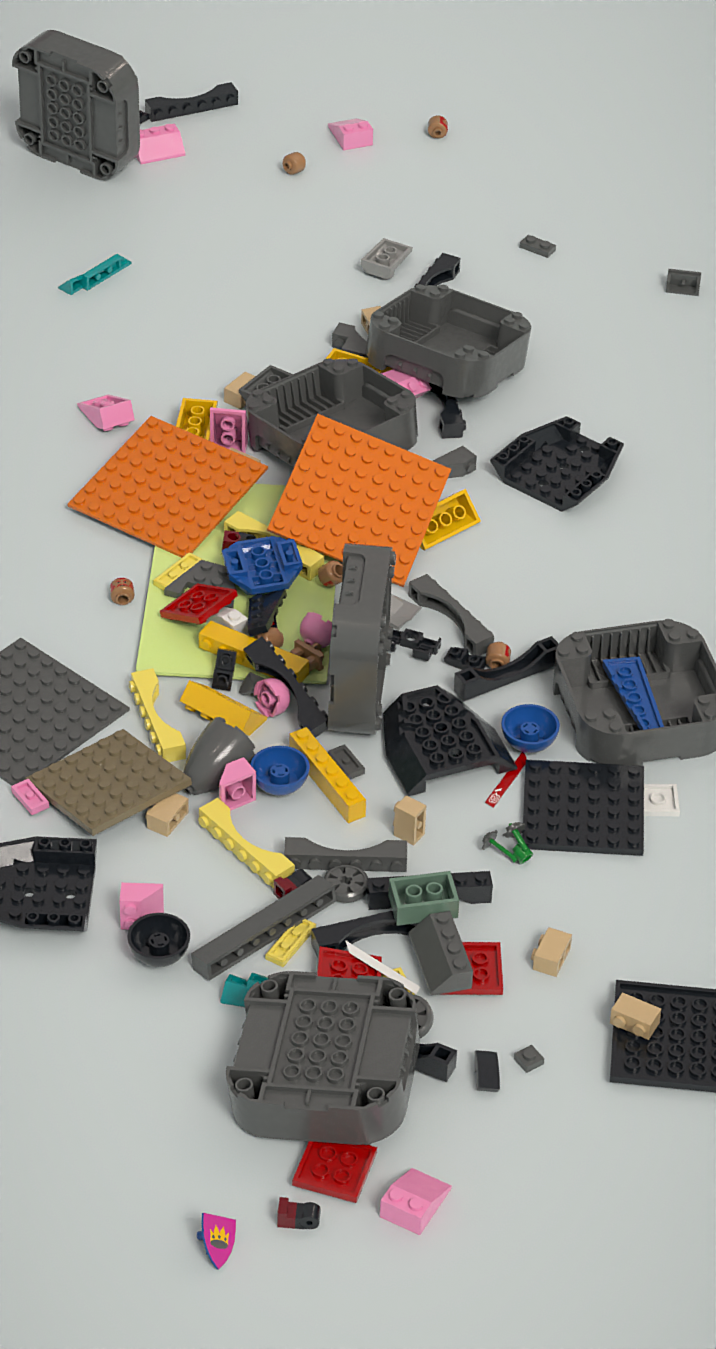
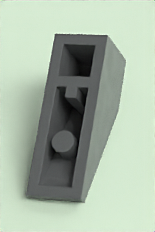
M461 446L433 461L451 468L448 478L463 477L476 470L477 456L466 447Z

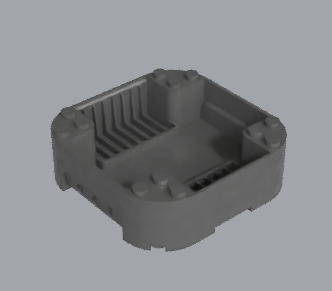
M56 30L42 32L16 51L12 59V66L18 68L20 118L15 121V125L20 138H24V141L28 144L27 148L31 152L53 163L58 161L80 170L81 174L99 180H105L113 176L137 157L140 150L138 78L122 55Z
M418 284L372 313L365 357H368V362L379 370L390 367L443 387L442 394L457 398L470 396L478 398L489 394L497 388L498 383L509 375L514 376L524 368L531 324L520 312H513L450 289L447 285L424 286Z
M324 359L323 362L261 389L254 390L246 400L251 447L256 451L264 448L292 467L297 462L317 414L407 451L417 443L418 425L414 394L371 367L359 362L357 359Z
M345 543L342 586L339 604H334L330 641L329 675H331V692L328 703L329 731L376 735L377 730H381L382 718L379 717L382 714L381 699L386 665H390L391 654H388V651H391V639L389 638L393 637V627H390L391 585L392 578H394L396 554L392 547Z
M665 619L573 632L558 644L555 656L553 694L561 695V700L576 732L575 748L584 759L589 762L592 759L600 764L642 766L643 762L673 757H679L680 760L706 756L716 751V663L703 636L698 630L684 623ZM640 657L664 727L646 730L638 728L602 666L603 660Z
M283 971L268 975V980L263 981L261 984L256 982L249 989L244 999L246 1019L242 1025L243 1031L237 1044L239 1046L233 1060L234 1065L226 1067V1079L232 1113L235 1121L243 1130L256 1137L370 1145L387 1138L400 1127L406 1115L420 1047L415 998L412 992L404 989V984L391 978L358 975L357 979L321 977L316 976V972Z

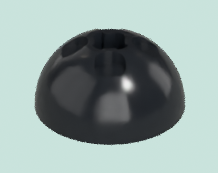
M168 913L147 914L137 919L130 926L127 935L128 944L134 956L142 963L153 967H165L177 962L185 954L190 943V930L187 924L175 915Z

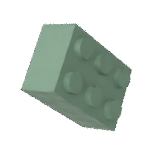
M451 871L389 878L388 896L397 926L420 923L429 914L450 911L453 918H458L459 898Z

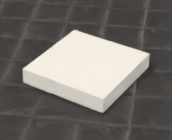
M644 784V816H680L677 784Z

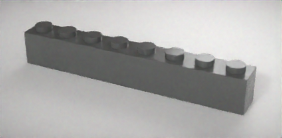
M317 875L192 952L193 970L210 981L282 936L289 928L294 925L295 927L303 923L302 920L311 918L337 901L335 885Z

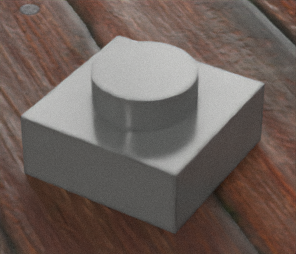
M533 1045L514 1053V1060L526 1073L544 1064V1057Z

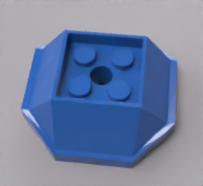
M270 536L238 541L222 550V558L229 580L238 585L246 595L289 589L303 569V563L295 539L288 538L286 540L281 537Z

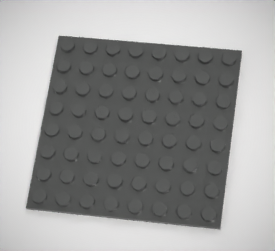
M19 638L0 651V778L11 786L24 781L26 777L60 761L127 713L130 707L23 638Z

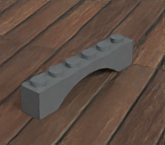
M425 574L409 582L408 596L419 606L436 610L453 620L463 634L464 648L468 649L471 655L480 656L487 652V647L494 643L493 633L471 615L447 590L443 589L436 580Z
M285 837L284 856L295 865V869L330 870L338 865H353L361 868L363 871L407 872V840H386L378 845L360 850H337L323 847L307 838Z

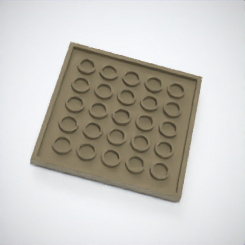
M124 729L116 731L114 734L100 739L98 742L25 778V780L29 779L52 805L92 836L192 785L189 776Z

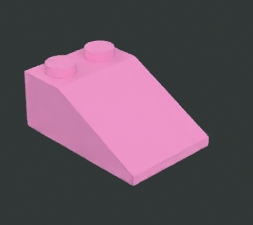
M356 118L328 123L329 129L343 150L373 145V128L368 121Z
M107 394L77 403L79 409L95 427L103 429V431L114 429L113 426L117 425L126 426L130 421L135 420L131 400Z
M210 407V441L227 449L232 447L246 453L248 445L246 410Z
M411 1168L389 1187L381 1199L380 1217L421 1235L452 1189V1185Z

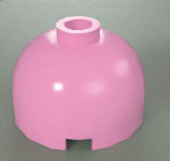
M308 612L300 624V635L306 644L313 645L314 643H319L322 648L330 645L332 622L321 620L323 616L320 614Z
M275 678L264 679L256 683L254 696L257 695L258 701L255 703L260 713L267 717H274L284 713L290 704L291 694L288 687L281 680Z

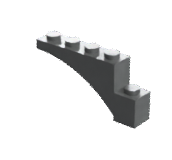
M339 322L332 333V347L365 357L367 341L355 330V326Z

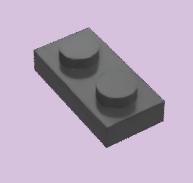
M527 235L520 242V248L546 258L556 251L555 244L535 236Z
M345 744L328 751V754L349 779L365 774V767Z

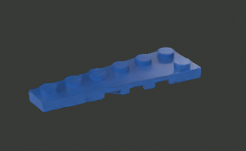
M640 657L603 660L602 666L638 728L646 730L664 727Z

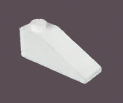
M223 607L217 614L212 615L206 621V623L213 621L248 635V618L236 609Z

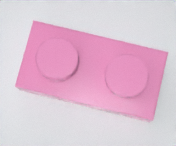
M29 779L11 786V792L31 815L49 808V801Z

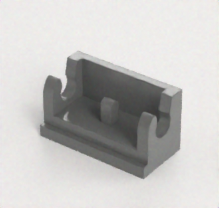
M668 269L666 293L699 296L701 272Z

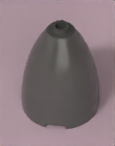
M215 717L202 731L189 753L183 773L189 776L192 781V785L183 789L189 795L203 794L219 788L226 764L243 757L251 764V760L255 756L253 751L255 746L248 736L237 726L233 728L226 724L224 718Z

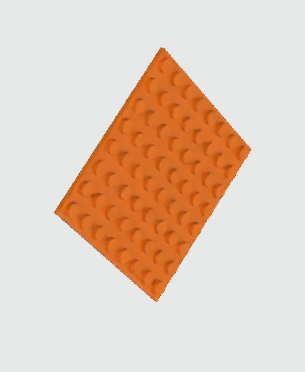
M317 414L267 531L286 539H295L296 543L343 562L345 543L392 547L396 554V565L394 566L392 583L404 587L451 468Z
M150 416L67 505L74 510L183 558L189 552H194L267 471L268 466Z

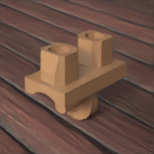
M300 639L294 641V649L290 653L308 659L309 672L313 669L318 671L324 669L322 665L324 653L321 652L322 646L319 643L310 645Z

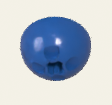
M523 704L509 709L504 714L501 722L502 732L507 742L513 748L525 753H537L548 748L555 741L560 728L559 720L551 710L534 704Z
M271 746L262 749L255 754L250 764L256 771L257 786L266 793L276 796L289 795L301 788L308 777L310 769L307 757L301 751L288 746Z

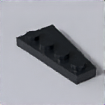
M285 589L264 595L257 594L249 598L248 633L250 637L269 631L274 622L273 617L278 614L277 608L282 606V599L287 597Z

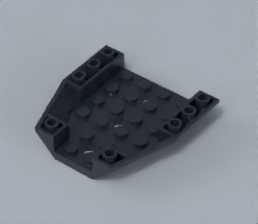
M565 416L521 434L491 458L490 462L504 484L563 512L581 503L609 479L624 447V443L612 437L607 438L602 444L580 434V422Z
M438 685L402 693L383 712L386 759L407 796L426 792L427 780L494 764L499 774L517 769V765L495 728L455 695Z
M35 836L0 843V922L22 929L87 931L96 872L97 839ZM28 893H32V894H33V895L30 896V897L25 896V895L28 894ZM69 895L75 896L74 898H66Z

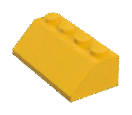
M466 489L438 501L420 548L426 550L481 522Z
M189 680L180 698V702L186 704V709L192 712L198 710L201 712L200 716L208 720L215 717L224 718L226 724L233 728L237 726L249 736L268 718L207 685Z

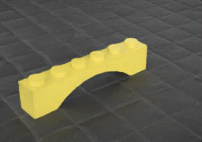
M237 511L224 521V531L242 532L254 535L256 538L281 537L267 531L268 526L240 511ZM296 543L303 563V569L299 575L311 581L318 575L319 568L324 565V555Z
M154 669L132 672L129 689L131 693L134 692V701L136 705H139L141 718H145V728L147 731L150 730V740L152 743H155L156 753L168 762L186 759V744L181 732L166 724L154 709V703L159 696V680Z
M219 798L199 808L198 821L201 827L206 828L215 839L222 842L227 850H231L241 862L248 865L252 872L257 873L267 885L274 888V879L279 877L284 879L295 872V865L282 853L261 849L245 840L232 824L230 808Z

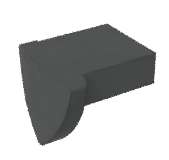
M249 672L240 687L239 693L243 695L253 693L256 683L265 678Z

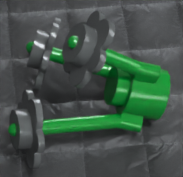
M509 823V826L505 828L507 832L503 836L506 838L515 837L519 843L512 849L514 851L513 854L495 841L498 833L497 830L491 833L488 832L482 840L484 844L482 846L483 850L492 844L509 856L514 863L519 861L520 864H523L533 856L532 851L520 835L525 830V823Z

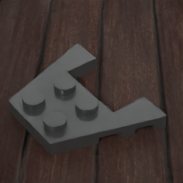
M200 560L165 587L164 595L178 598L187 587L192 588L197 583L235 589V583L229 580L224 565ZM234 599L229 605L224 607L234 609Z

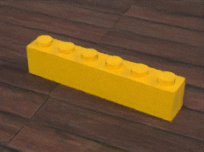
M210 621L199 632V648L216 655L218 648L237 651L236 663L255 670L245 657L243 649L257 639L213 621ZM274 646V652L277 656L280 654L284 658L285 666L294 671L298 683L302 682L309 675V660ZM262 673V674H265V675H267V676H269V677L275 678V677H273V676H271V675H268V674H266V673Z
M305 727L289 733V747L301 751L307 757L310 765L308 775L347 823L366 817V799L309 729Z

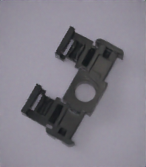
M406 628L404 632L393 629V637L389 639H391L392 652H395L396 644H400V646L413 649L412 657L429 661L432 654L436 655L438 653V649L441 647V638L439 637L438 641L424 638V633ZM408 638H415L416 640L410 641Z

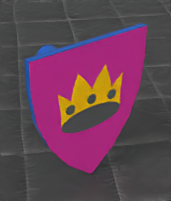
M202 1213V1231L197 1232V1239L204 1241L206 1255L209 1256L215 1268L219 1270L232 1252L235 1242L236 1220Z

